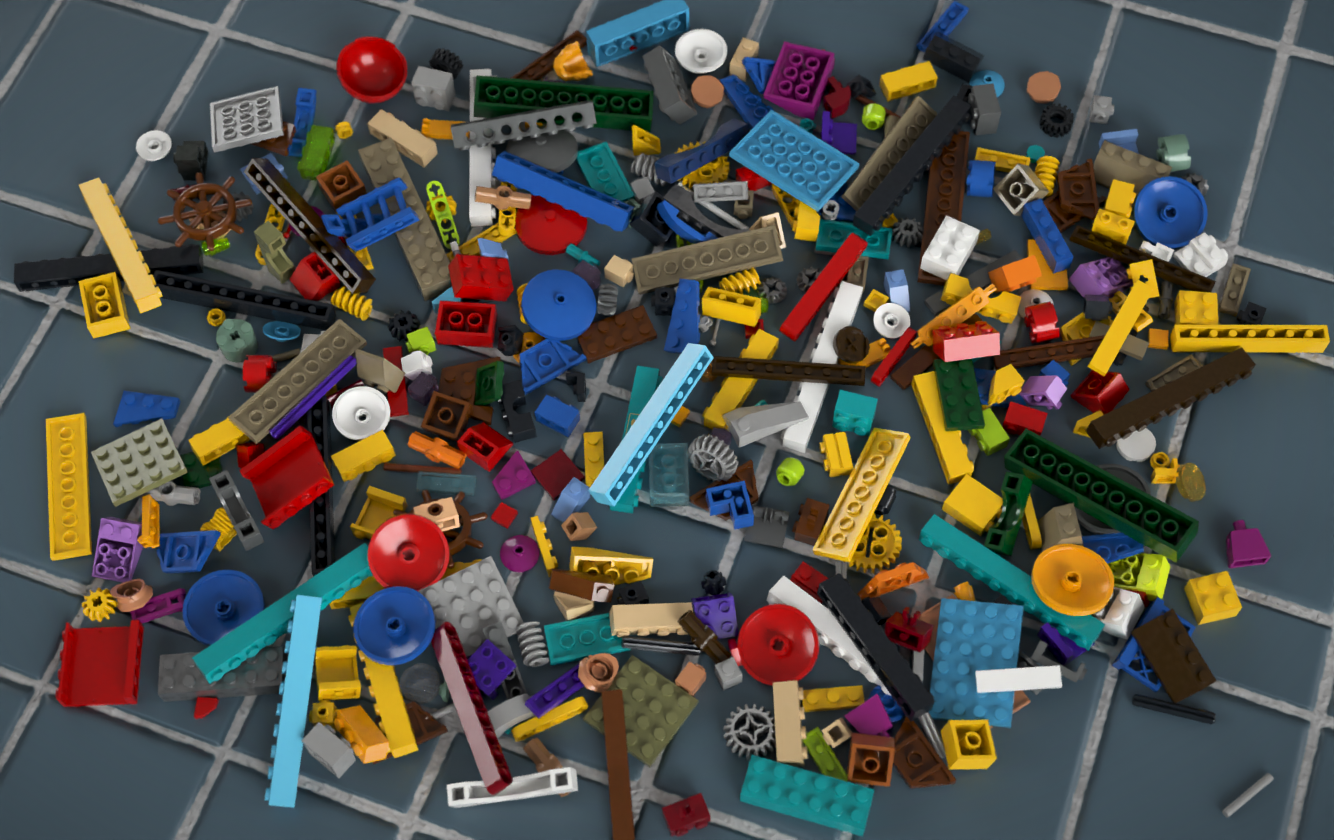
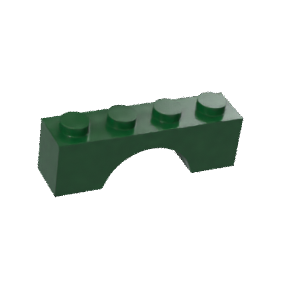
M1007 471L1005 473L1001 487L1003 496L1002 512L998 522L989 528L984 544L986 548L996 554L1010 557L1012 555L1033 483L1025 475Z

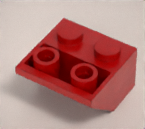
M315 251L300 261L289 279L304 299L319 301L341 286L339 278Z
M484 422L469 427L457 441L459 450L466 453V457L488 472L494 468L513 446L512 441Z

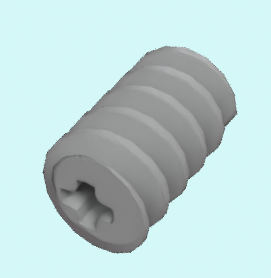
M641 153L633 161L630 169L631 173H636L638 176L642 175L643 178L647 177L649 181H654L656 184H661L664 187L667 182L658 179L654 162L657 159L655 158L650 162L651 156L644 159L645 154Z
M536 621L523 623L516 629L520 650H522L521 655L524 658L523 663L529 667H537L549 662V658H543L547 655V651L541 650L546 646L545 643H539L544 637L538 635L542 632V629L535 628L540 624Z

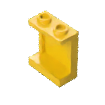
M1099 208L1091 231L1126 245L1135 221Z
M369 486L366 491L368 498L356 523H352L350 526L353 535L362 540L364 538L370 540L375 530L384 521L394 516L393 511L395 509L406 510L408 506L406 499Z
M343 645L316 648L315 670L318 701L360 698L361 683L358 677L357 646Z

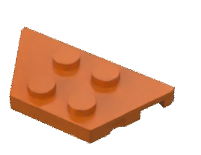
M914 562L909 564L901 563L895 569L889 571L884 569L878 572L857 594L861 600L869 596L870 598L878 597L928 579L929 575L925 569Z

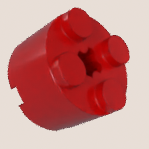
M1051 302L1025 307L1026 316H1024V322L1026 327H1030L1029 338L1031 343L1059 338V328H1055L1058 318L1054 305Z
M246 355L248 360H244L243 381H247V386H244L246 393H256L274 377V373L277 372V362L273 361L271 355Z

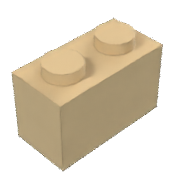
M742 38L730 62L729 76L735 74L740 80L746 81L749 74L742 63V59L744 57L758 58V42Z

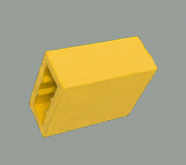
M966 474L944 501L942 510L981 537L985 531L988 533L989 528L993 527L994 522L992 521L996 517L1000 518L1003 498Z

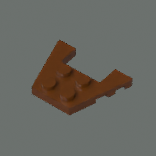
M497 356L442 368L438 392L471 403L473 409L470 418L481 420L487 425H492L493 407L474 405L477 368L495 361L501 362V358Z

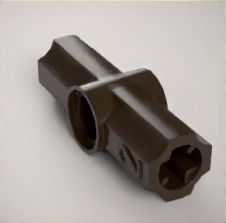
M688 610L679 618L677 622L689 634L691 641L699 650L704 651L715 665L729 659L731 654L717 640V635L707 625H704L691 610Z

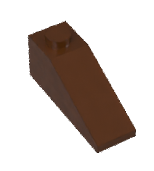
M552 569L549 589L590 601L611 603L614 582L612 576L607 574Z

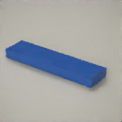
M954 0L917 44V49L925 53L932 38L938 32L948 37L968 13L969 8Z

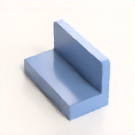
M1137 129L1102 133L1099 147L1101 148L1103 142L1107 141L1139 154L1136 146L1138 131Z

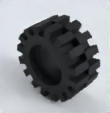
M445 48L436 50L429 61L431 69L452 73L454 80L463 68L462 60H459L460 57L455 56L454 52L450 53L448 49L446 51Z
M1055 103L1052 106L1048 105L1047 108H1044L1041 115V130H1045V134L1049 132L1050 137L1053 134L1055 138H1058L1059 134L1063 137L1071 130L1074 114L1071 113L1070 108L1067 110L1066 105L1064 107H1061L1060 103H1058V106ZM1050 118H1060L1063 123H1054Z

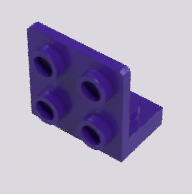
M823 111L821 140L843 154L855 155L857 124L833 122V119H830V111Z
M731 592L691 598L695 615L717 635V639L739 635L734 598Z
M1048 622L1041 626L1037 636L1041 641L1048 644L1047 648L1062 666L1067 665L1087 651L1085 648L1076 645L1070 638L1059 634L1057 629L1053 626L1051 627Z
M488 639L468 659L477 686L492 700L499 695L495 689L516 668V664Z

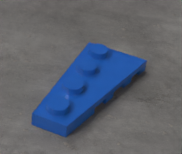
M735 74L719 80L724 87V93L744 122L748 123L750 130L770 110L774 111L769 105L766 106L757 94L754 95L750 92V88Z
M1123 533L1082 536L1083 547L1096 552L1107 564L1144 552L1143 544Z

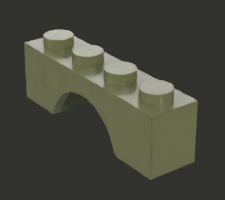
M268 220L258 226L254 234L268 271L284 284L292 276L295 267L282 249L286 244L283 234Z

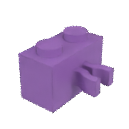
M1057 375L1030 376L1019 394L1029 406H1046L1048 410H1051L1054 406L1056 410H1059L1062 405L1060 399L1067 388Z

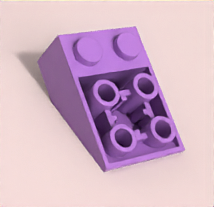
M1111 257L1081 264L1069 278V281L1083 298L1086 294L1107 295L1111 299L1117 291L1123 292L1133 286V280H1128L1125 267L1120 261Z
M115 517L101 518L92 577L118 582L132 580L143 546L137 542V538L142 535V522Z

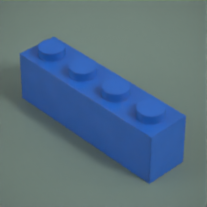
M1042 199L1024 204L1021 216L1052 273L1055 274L1069 269L1074 256Z

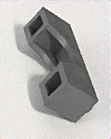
M228 470L209 478L245 550L248 551L264 543L262 535L246 508Z

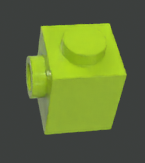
M427 326L406 334L408 342L405 344L409 353L422 351L428 355L436 351L435 342Z

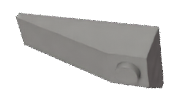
M800 401L740 407L722 415L739 448L809 419Z

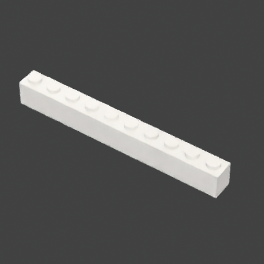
M491 69L470 70V121L487 119L474 117L475 92L473 77L477 75L492 76ZM491 128L484 130L486 136L494 134ZM470 131V139H475L476 134ZM494 142L487 143L488 145L484 147L470 146L469 217L471 227L493 226V219H496V208H493V204L475 202L476 186L496 188V178L492 175L495 166L493 159H496V149L493 148Z
M844 281L841 282L840 287H836L833 295L835 301L834 303L830 302L828 308L829 317H825L822 328H824L823 333H819L816 343L818 347L817 349L813 348L810 359H813L812 363H838L839 357L834 351L833 339L839 330L852 325L862 298L863 287ZM800 383L799 391L801 392L799 396H795L794 402H801L809 419L783 429L781 434L783 447L805 453L830 384Z

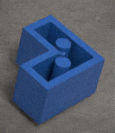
M745 481L706 489V502L710 516L730 512L734 530L753 526L754 514Z

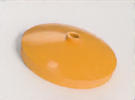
M1059 544L1044 550L1037 557L1032 569V585L1038 597L1053 610L1066 615L1086 616L1096 613L1108 603L1113 593L1114 577L1107 562L1096 552L1080 545Z

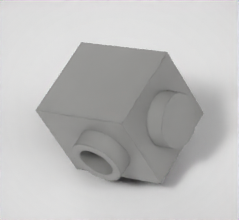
M1094 95L1090 107L1089 122L1107 124L1110 115L1114 113L1112 97Z

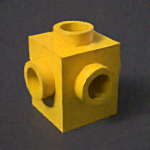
M321 700L319 703H313V710L309 711V721L314 727L320 722L323 726L328 724L336 730L334 721L339 709L330 700Z

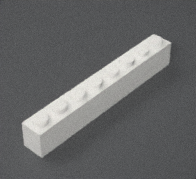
M785 576L770 589L766 600L769 605L785 604L802 611L813 622L821 645L827 646L835 656L844 659L852 669L858 670L865 675L868 681L880 685L885 694L891 695L828 608Z

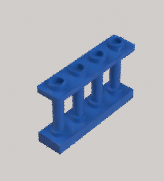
M401 178L393 179L389 183L377 187L373 191L359 196L350 203L343 204L340 208L336 209L337 214L348 221L352 236L347 238L346 242L354 252L419 221L418 214L411 207L407 208L401 191L407 189V185ZM395 195L400 212L391 216L385 199ZM379 203L384 220L375 224L370 207ZM363 211L368 228L359 232L354 215Z

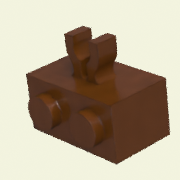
M807 498L805 504H801L798 515H801L800 520L795 521L793 526L794 540L815 546L825 525L830 505Z

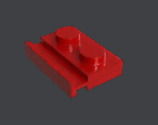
M803 561L793 573L790 581L818 602H823L818 596L817 590L819 584L829 578Z

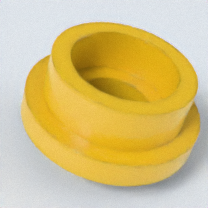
M218 308L211 309L208 312L207 321L211 326H220L226 320L224 311Z
M1158 452L1151 456L1150 465L1153 469L1161 466L1169 467L1170 459L1167 454Z

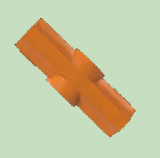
M417 431L409 437L408 447L425 454L433 462L440 463L441 461L458 469L465 463L466 453L449 446L441 438L435 437L433 439Z

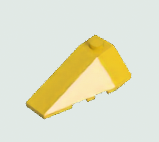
M571 547L569 571L611 575L614 587L623 583L629 584L651 578L653 558L596 548Z

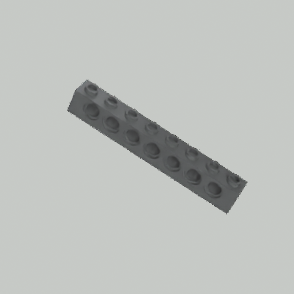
M593 100L453 124L450 128L455 149L467 150L473 145L484 147L490 142L501 144L505 143L506 139L518 141L522 140L523 136L529 135L530 138L541 136L540 133L546 132L548 135L557 134L558 130L565 129V132L576 130V127L580 126L586 129L593 127V124L597 123ZM575 112H579L582 114V119L575 121L572 115ZM561 115L565 121L562 124H557L554 118ZM538 119H545L547 125L539 127L537 125ZM521 122H527L529 124V128L527 130L520 129L519 124ZM509 125L512 130L510 133H504L501 127ZM486 128H491L494 131V134L492 136H486L484 134V130ZM473 131L476 134V138L468 139L466 133Z

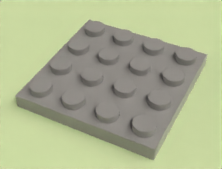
M278 86L210 103L212 148L214 153L284 135L281 96Z
M492 556L418 591L429 601L436 619L435 628L444 622H450L455 627L466 658L472 656L485 642L482 628L501 621L508 638L515 635L516 629L524 623Z

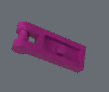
M180 588L150 598L142 608L130 611L132 620H139L143 624L176 612H183V604L187 595L185 589ZM171 600H178V603L172 604Z

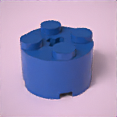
M969 161L967 196L993 197L996 162Z

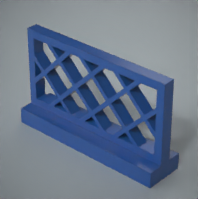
M1157 597L1150 602L1134 629L1159 616L1161 612H1166L1170 609L1163 605V600ZM1177 614L1183 626L1188 629L1187 633L1191 637L1196 627ZM1131 634L1112 666L1118 670H1124L1152 691L1157 692L1162 684L1159 679L1156 684L1149 681L1147 673L1154 672V670H1146L1143 660L1146 657L1145 655L1142 656L1141 649ZM1139 660L1141 671H1135L1130 668L1131 661Z

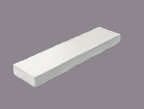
M1060 665L975 671L977 693L1062 688Z

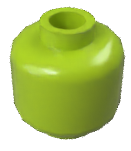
M877 103L868 104L863 109V125L870 130L881 128L885 121L886 110Z
M792 457L785 458L776 469L778 481L785 486L796 485L805 473L801 461Z

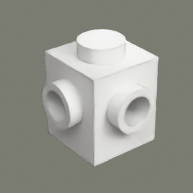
M414 351L410 355L401 358L402 371L405 372L404 376L412 381L432 374V360L430 356L422 351Z

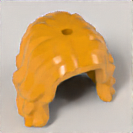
M578 41L568 44L554 59V70L557 76L564 81H580L593 76L592 70H590L582 56Z

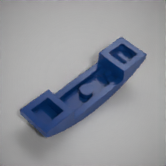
M298 88L295 103L297 110L294 121L296 133L292 138V145L288 146L289 154L287 156L304 158L314 124L316 90Z
M664 200L657 205L656 208L665 223L688 242L696 244L718 238L711 232L702 235L676 217L679 210Z
M338 214L321 216L326 230L330 234L348 238L352 236L347 219H340ZM372 214L375 224L384 220L383 214ZM365 218L355 219L359 232L368 228Z

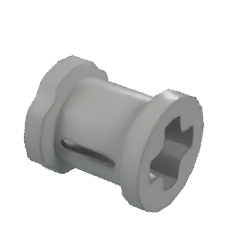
M829 200L823 206L822 216L825 220L834 221L837 219L838 203L834 200Z

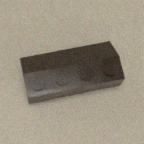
M1173 608L1131 631V634L1173 703H1178L1217 681Z

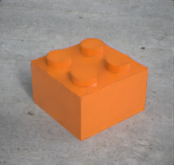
M1035 255L990 271L988 275L991 283L997 289L995 293L1001 291L1011 292L1037 282L1036 278L1042 276Z

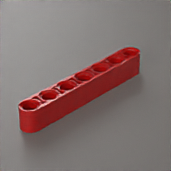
M853 232L848 236L783 322L779 332L794 342L800 337L868 245L867 241Z

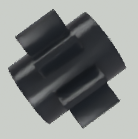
M711 570L703 575L704 580H701V585L706 593L718 595L724 591L723 586L727 585L726 578L722 576V572Z

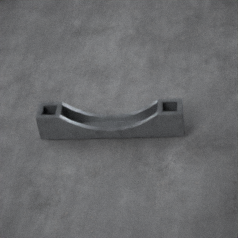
M675 184L664 196L667 201L683 213L680 220L691 225L697 232H702L703 234L711 232L716 237L721 238L751 231L749 229L727 228L710 221L698 210L692 200L691 193L678 184Z

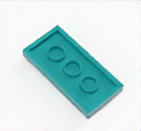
M607 141L578 152L576 162L589 188L622 202L631 198L635 200V195Z
M820 219L815 250L836 253L853 232L868 242L861 256L889 260L893 228L881 227L878 232L875 231L870 236L854 227L853 223Z
M609 613L544 625L551 666L583 660L590 655L593 656L600 653L615 654L631 650L622 648L621 637L611 635Z

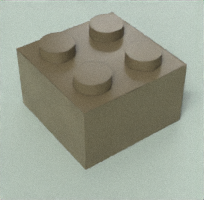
M1017 164L993 189L1015 216L1022 215L1024 204L1040 198L1043 199L1049 193L1048 189L1031 168L1023 164Z

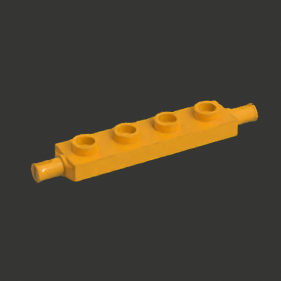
M991 284L984 290L976 287L917 330L919 337L910 343L912 348L915 350L922 343L931 346L933 344L932 330L938 329L940 326L957 327V324H961L990 303L988 295L997 290L994 284Z

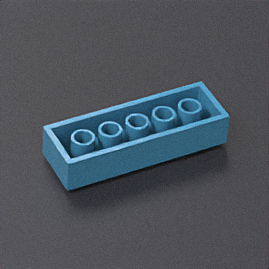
M663 0L648 7L638 9L628 15H623L618 19L608 21L600 26L593 27L586 31L588 54L597 68L689 31V7L684 0ZM632 45L638 47V49L630 51L629 48Z

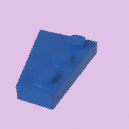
M124 391L113 425L121 427L122 424L132 423L134 425L140 424L142 421L151 420L154 422L159 419L176 418L181 401L176 397Z

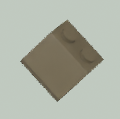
M357 349L355 352L357 374L359 378L364 380L363 384L371 388L377 386V389L384 393L388 391L396 393L405 372L385 358Z
M1074 503L1053 507L1037 521L1043 551L1059 544L1083 546Z

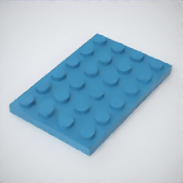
M770 110L729 154V157L817 212L856 172L860 165L855 160L773 110Z
M941 598L930 692L935 701L931 711H929L932 719L944 721L988 720L989 726L1011 728L1015 691L977 693L975 671L1017 668L1023 606Z

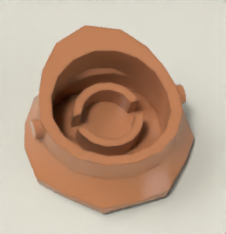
M1048 71L1036 73L1029 78L1026 91L1037 103L1047 104L1053 102L1061 89L1059 77Z
M710 75L699 76L691 85L693 102L698 106L711 108L722 101L724 87L718 79Z
M134 579L114 586L110 594L117 599L116 606L120 611L129 612L142 608L153 596L152 586L146 585L144 580Z
M600 653L593 656L590 655L581 660L578 668V678L585 688L599 693L608 690L618 672L617 658L608 653Z

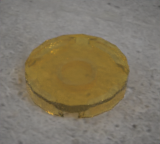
M1193 463L1180 465L1176 472H1179L1178 477H1176L1179 492L1185 499L1188 498L1190 502L1202 500L1206 491L1202 472Z

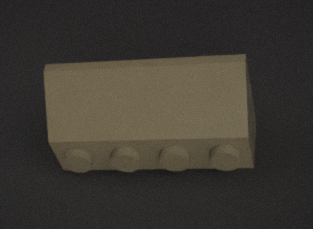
M1107 141L1103 142L1093 164L1095 183L1107 188L1111 187L1113 179L1134 184L1133 192L1136 193L1135 199L1149 182L1157 178L1169 177L1172 169L1169 165Z

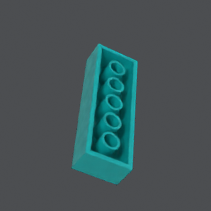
M752 755L740 794V801L863 836L875 789Z

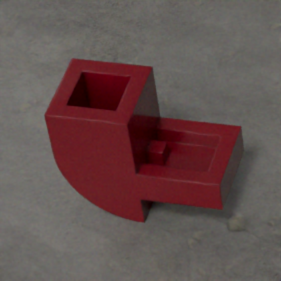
M832 76L827 79V91L829 94L824 96L823 108L825 111H830V118L834 119L843 115L848 110L851 90L849 86L843 88L841 82Z

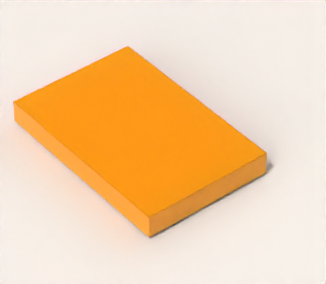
M1028 239V257L1035 255L1042 273L1041 277L1036 278L1037 282L1030 284V290H1068L1067 269L1053 274L1035 240Z

